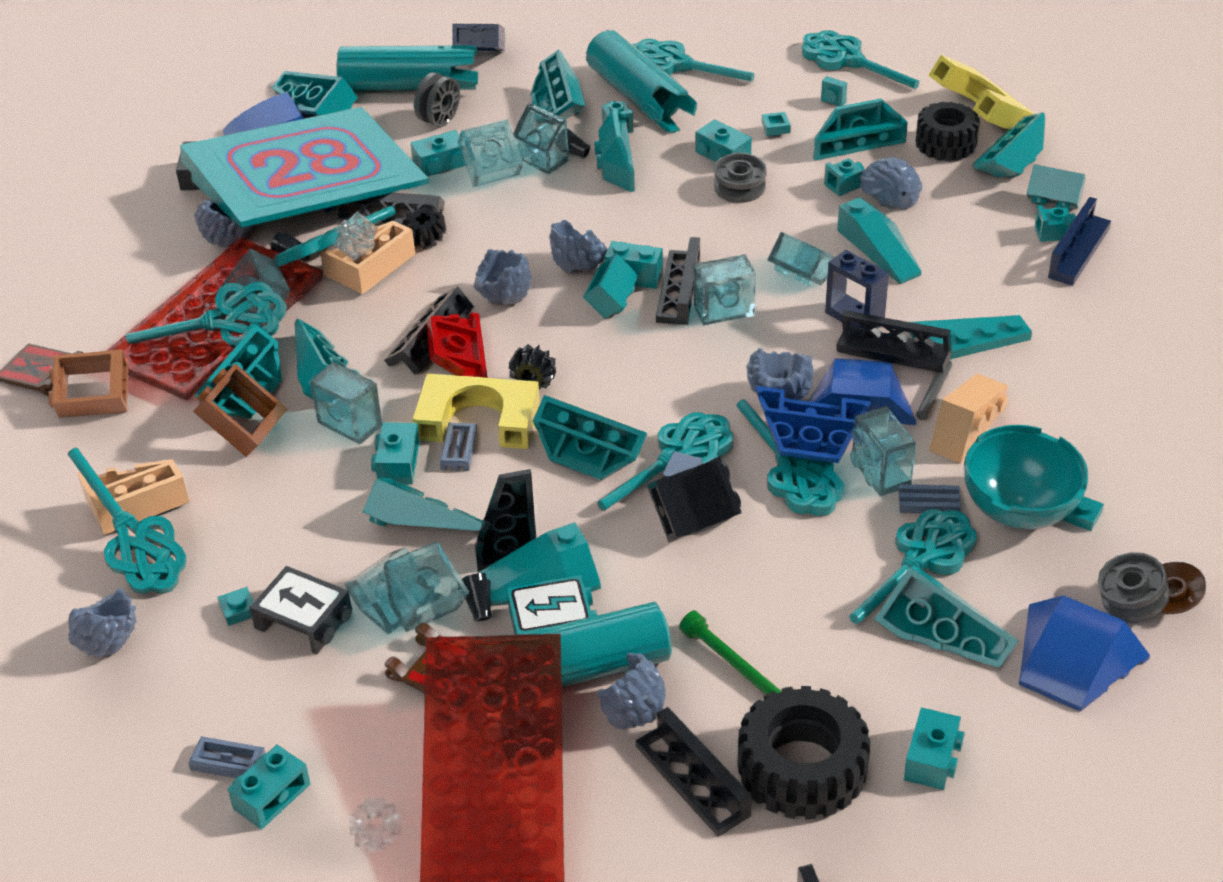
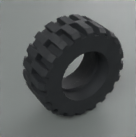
M791 686L782 688L781 692L777 694L773 691L764 696L763 702L760 699L750 707V712H747L741 721V728L738 734L737 761L741 783L748 792L751 791L752 798L761 805L764 802L767 810L775 814L778 811L783 812L786 818L795 819L796 816H805V820L816 819V815L822 814L823 817L833 815L836 808L843 810L848 807L852 799L859 796L863 789V784L866 782L870 754V737L868 736L869 729L867 724L861 719V714L854 706L848 707L847 700L839 695L837 697L831 696V692L822 688H820V691L811 690V686H801V689H793ZM806 741L825 748L831 756L815 763H797L782 757L775 750L789 742Z

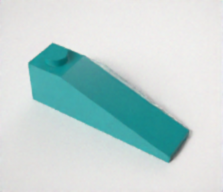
M860 197L839 205L837 231L880 268L889 272V275L899 284L921 276V269L897 226L890 218Z
M297 318L294 322L297 377L303 388L302 392L313 400L319 398L325 402L366 392L368 386L357 370L353 369L350 372L346 367L348 360L333 350L335 346L319 329Z
M575 522L545 532L479 572L486 573L487 579L491 580V606L508 604V587L578 575L582 576L584 587H590L591 592L601 589V582L588 542Z
M917 566L908 568L874 619L902 639L928 645L938 650L951 652L1001 668L1019 642Z

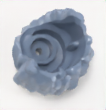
M896 157L882 158L874 163H870L860 176L862 191L865 194L872 195V198L877 199L881 206H887L890 209L897 207L903 210L907 207H912L918 201L919 193L923 187L915 169L909 166L906 160Z
M204 200L202 204L198 205L197 211L194 214L202 237L210 244L220 247H227L230 244L243 240L253 228V225L241 228L219 206L209 200Z
M567 220L551 225V233L549 235L551 254L556 265L567 273H573L578 270L586 272L596 269L599 264L604 262L608 248L594 235L592 230H587L582 235Z
M488 249L484 255V260L481 261L478 271L475 273V290L480 292L484 298H487L490 303L513 305L522 301L527 296L532 278L527 258L522 253H514L513 250L506 253L504 250Z
M759 348L750 355L746 368L747 379L753 392L756 393V386L785 390L784 398L800 400L808 394L812 387V377L814 374L811 356L799 355L798 353L792 355L790 352L778 354L773 351L772 353H766L762 348Z
M119 588L112 595L97 601L96 604H92L89 607L72 609L68 620L69 642L80 651H85L87 655H93L96 658L118 652L130 637V633L135 629L137 622L136 606H131L130 597L125 594L124 590Z
M628 653L626 659L630 666L629 672L625 673L623 679H618L615 684H612L606 690L600 689L598 691L602 712L607 716L609 724L618 729L642 727L646 723H652L656 720L657 713L663 710L666 697L664 680L657 668H655L654 663L647 660L640 653Z

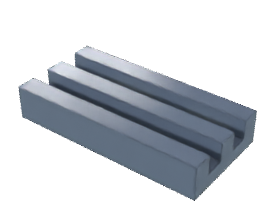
M448 423L440 458V470H446L447 466H452V470H458L459 466L463 467V471L470 470L477 436V424ZM459 430L454 457L449 458L454 432ZM466 430H469L464 458H460Z
M899 484L900 513H923L929 509H938L942 512L946 510L961 512L960 488L955 485Z
M201 736L188 764L190 770L237 778L250 769L258 758L265 753L264 747ZM205 749V750L216 751V752H220V753L217 754V753H212V752H206V751H203V750ZM233 755L250 757L251 759L234 757Z

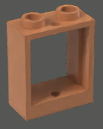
M123 350L54 355V367H50L49 370L53 391H49L48 400L50 407H54L59 418L127 412L128 362ZM110 372L109 395L67 399L68 375Z

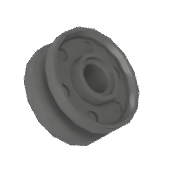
M436 72L426 75L420 82L415 94L414 111L417 118L439 127L447 125L454 117L460 101V86L457 80L448 76L444 77Z
M732 153L723 156L714 165V191L719 197L735 203H746L758 199L766 189L765 178L767 171L765 163L760 158L747 153Z
M1136 552L1117 555L1106 562L1099 571L1097 582L1105 610L1114 617L1126 622H1140L1151 619L1161 613L1168 604L1170 590L1163 564L1153 556Z

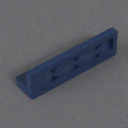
M1088 198L1052 252L1048 274L1049 279L1073 286L1109 231L1111 220L1094 216L1096 198Z

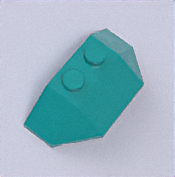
M558 49L540 62L538 67L540 71L534 80L530 93L536 120L540 124L565 120L572 115L578 114L586 106L579 80L562 52Z
M882 98L835 107L814 138L813 159L817 161L906 143L908 122Z
M612 109L598 130L599 140H594L597 170L602 169L604 180L629 192H635L634 167L626 116L619 109Z
M1044 112L1022 117L1014 127L1004 133L972 164L973 169L998 178L1005 176L1014 178L1024 172V168L1036 160L1035 157L1043 150Z
M255 324L194 396L197 398L207 386L212 389L215 386L212 382L214 377L223 368L228 371L234 364H237L265 390L272 394L282 381L278 341ZM226 385L212 401L229 416L251 419L256 413L253 408Z
M547 395L543 396L533 418L534 426L538 431L550 461L601 481L636 461L647 436V433Z

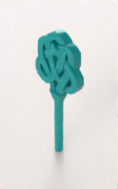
M831 30L808 33L803 37V57L808 60H815L817 65L825 70H838L843 66L851 68L863 67L913 89H917L919 86V80L866 59L861 52V40L857 37L840 35Z
M647 38L632 44L669 75H672L674 71L683 72L693 69L750 82L754 80L753 72L695 61L691 56L685 54L684 45L678 41H658Z
M393 206L386 207L344 227L334 228L300 245L290 247L286 251L275 255V261L278 267L312 253L320 252L329 246L341 242L351 234L396 214L395 208Z
M254 282L246 286L238 283H227L218 290L215 296L217 308L208 310L201 315V318L126 334L128 344H134L203 328L204 330L214 332L220 330L222 339L235 348L255 324L270 336H273L279 329V322L286 314L287 305L264 282ZM275 304V309L272 311L271 308ZM255 309H258L256 314L250 313ZM232 333L239 334L241 336L233 337Z
M745 399L738 401L737 408L776 454L777 466L771 468L767 474L768 490L774 496L784 498L787 507L794 513H810L818 516L832 513L837 502L843 497L845 486L842 479L833 472L834 464L832 462L779 455L768 426Z
M693 412L682 418L679 423L664 425L658 432V445L662 451L657 461L597 502L599 508L602 511L607 510L664 471L674 452L702 458V464L719 456H724L733 448V433L730 431V422L726 417L718 414L706 415L702 412Z
M77 447L71 449L67 455L113 517L112 523L118 536L108 541L105 547L106 565L113 572L124 575L128 586L136 593L145 594L152 591L164 594L173 591L178 584L180 573L186 567L187 558L183 548L175 541V530L171 522L162 516H149L139 522L135 519L134 515L123 511ZM127 528L135 534V537L129 536ZM154 529H159V530L163 531L164 534H162V533H160V532H158V531H156V530H154ZM119 550L121 552L122 561L118 560L115 557L117 551ZM131 550H135L137 563L132 561ZM146 555L155 560L156 562L153 564H148Z
M929 509L923 512L916 522L905 523L899 527L895 544L898 551L905 554L901 567L849 615L850 620L854 624H859L894 591L911 566H917L923 571L928 568L930 571L942 575H951L959 572L964 564V557L973 551L977 542V534L971 527L969 518L964 513L955 510L942 512L938 509Z

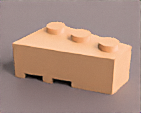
M390 221L364 232V237L351 242L350 239L342 241L343 246L329 251L328 248L320 251L324 276L361 294H364L416 254L412 229L395 221Z
M977 373L942 399L929 451L961 464L976 438L988 429L1000 412L1002 413L1005 410L1009 399L1006 396L1008 385Z
M173 459L135 464V469L118 472L116 467L108 468L106 473L98 474V477L121 509L134 515L137 521L189 502L183 476ZM77 473L85 500L102 533L106 535L115 531L112 523L113 517L82 474Z

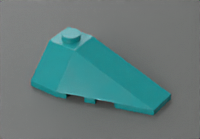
M284 71L272 86V89L278 94L288 92L294 104L302 113L325 115L349 110L358 98L344 78L337 76Z
M378 478L375 480L363 509V513L370 515L369 521L384 527L388 523L480 531L483 523L482 519L456 508H453V510L448 509V505L439 499L431 497L424 499L422 498L424 492L392 478Z

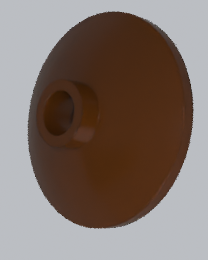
M1164 563L1163 567L1166 572L1170 595L1168 604L1161 613L1180 614L1191 610L1201 602L1206 593L1207 586L1203 573L1189 563Z

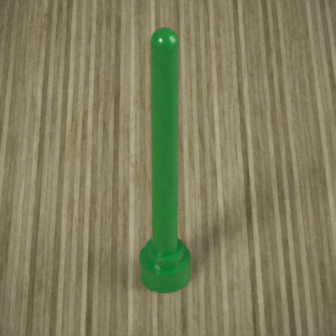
M693 610L684 616L680 622L679 630L688 638L701 639L765 695L773 691L776 694L781 692L779 688L708 629L709 626L706 623V618L699 612Z

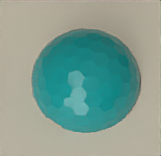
M1005 425L990 429L976 438V441L968 449L965 456L964 480L974 503L985 515L1008 527L1031 530L1058 523L1075 510L1086 492L1088 468L1081 453L1063 437L1060 436L1059 439L1042 433V428Z

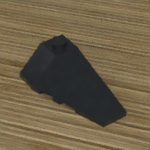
M530 469L499 474L474 546L478 572L536 538L532 473Z

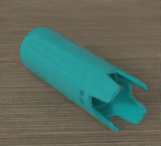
M606 30L600 32L591 40L586 51L588 65L664 130L673 133L680 131L671 118L678 109L695 116L697 102L688 94V91L614 30Z
M476 45L340 46L337 51L336 73L337 77L344 78L353 91L417 90L422 79L433 72L457 80L460 90H476L478 71L455 67L474 64V55L477 54Z
M653 601L480 644L473 647L474 652L471 655L474 670L507 667V674L484 683L485 692L481 693L484 705L489 706L629 671L630 666L626 659L628 653L643 654L647 660L654 664L665 662L670 659L672 648L665 615L659 605Z

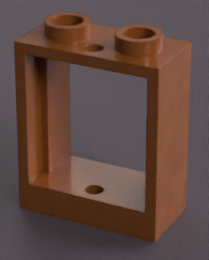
M234 364L228 371L223 368L212 380L215 386L212 389L207 386L196 398L200 404L193 412L247 457L259 446L287 411V408L237 364ZM225 385L263 417L251 433L247 432L212 402Z

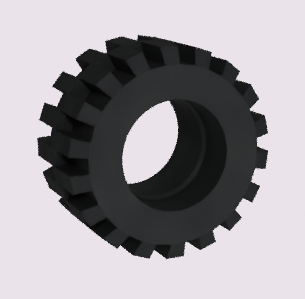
M939 102L929 104V106L922 108V111L918 114L916 147L919 148L921 153L926 154L927 157H933L936 160L957 161L961 160V158H967L975 152L977 147L980 118L975 111H972V108L966 107L961 103Z

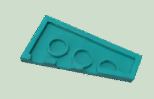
M1020 315L911 322L951 330L952 355L950 359L1029 341L1032 337V330ZM929 337L934 342L943 344L942 338Z

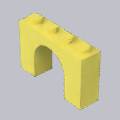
M940 55L928 74L942 87L976 102L973 111L986 121L1007 130L1014 127L1022 117L1034 114L976 69L946 56Z
M427 373L413 416V423L418 425L419 440L444 442L448 423L457 412L472 406H486L501 413L498 424L500 447L528 449L534 428L533 418L540 404L539 385L536 381Z

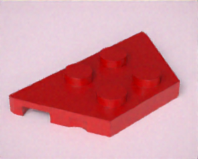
M471 313L469 318H460L459 314L430 316L426 324L430 361L456 376L488 378L479 313Z

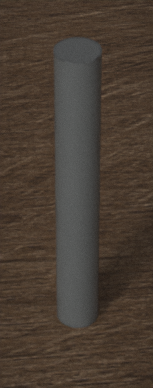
M950 360L944 373L936 372L916 413V417L919 420H926L953 365Z

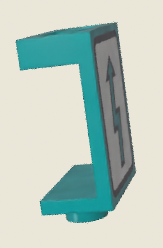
M581 575L507 588L508 608L515 636L597 616L596 610H590V606L593 605L590 587H584Z

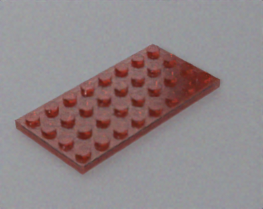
M240 238L128 333L201 318V315L208 310L217 308L215 296L218 290L227 283H238L246 286L254 282H264L284 300L287 305V311L324 278L323 271L299 260L278 267L274 256L280 253ZM275 304L271 308L272 311L275 309ZM255 309L250 313L256 314L258 309ZM202 328L134 344H128L125 335L107 351L123 350L128 362L129 376L184 400H188L204 385L235 348L222 339L220 330L214 332ZM232 333L233 337L241 336L239 334Z
M561 633L426 637L420 882H565Z

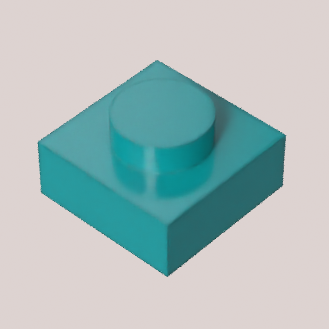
M826 76L822 80L821 101L836 106H843L847 98V82Z
M786 112L762 114L761 123L767 136H779L790 133L791 124Z
M1083 497L1075 510L1066 516L1063 521L1092 531L1102 514L1104 504Z
M248 587L217 597L228 626L252 618L249 607L254 601Z

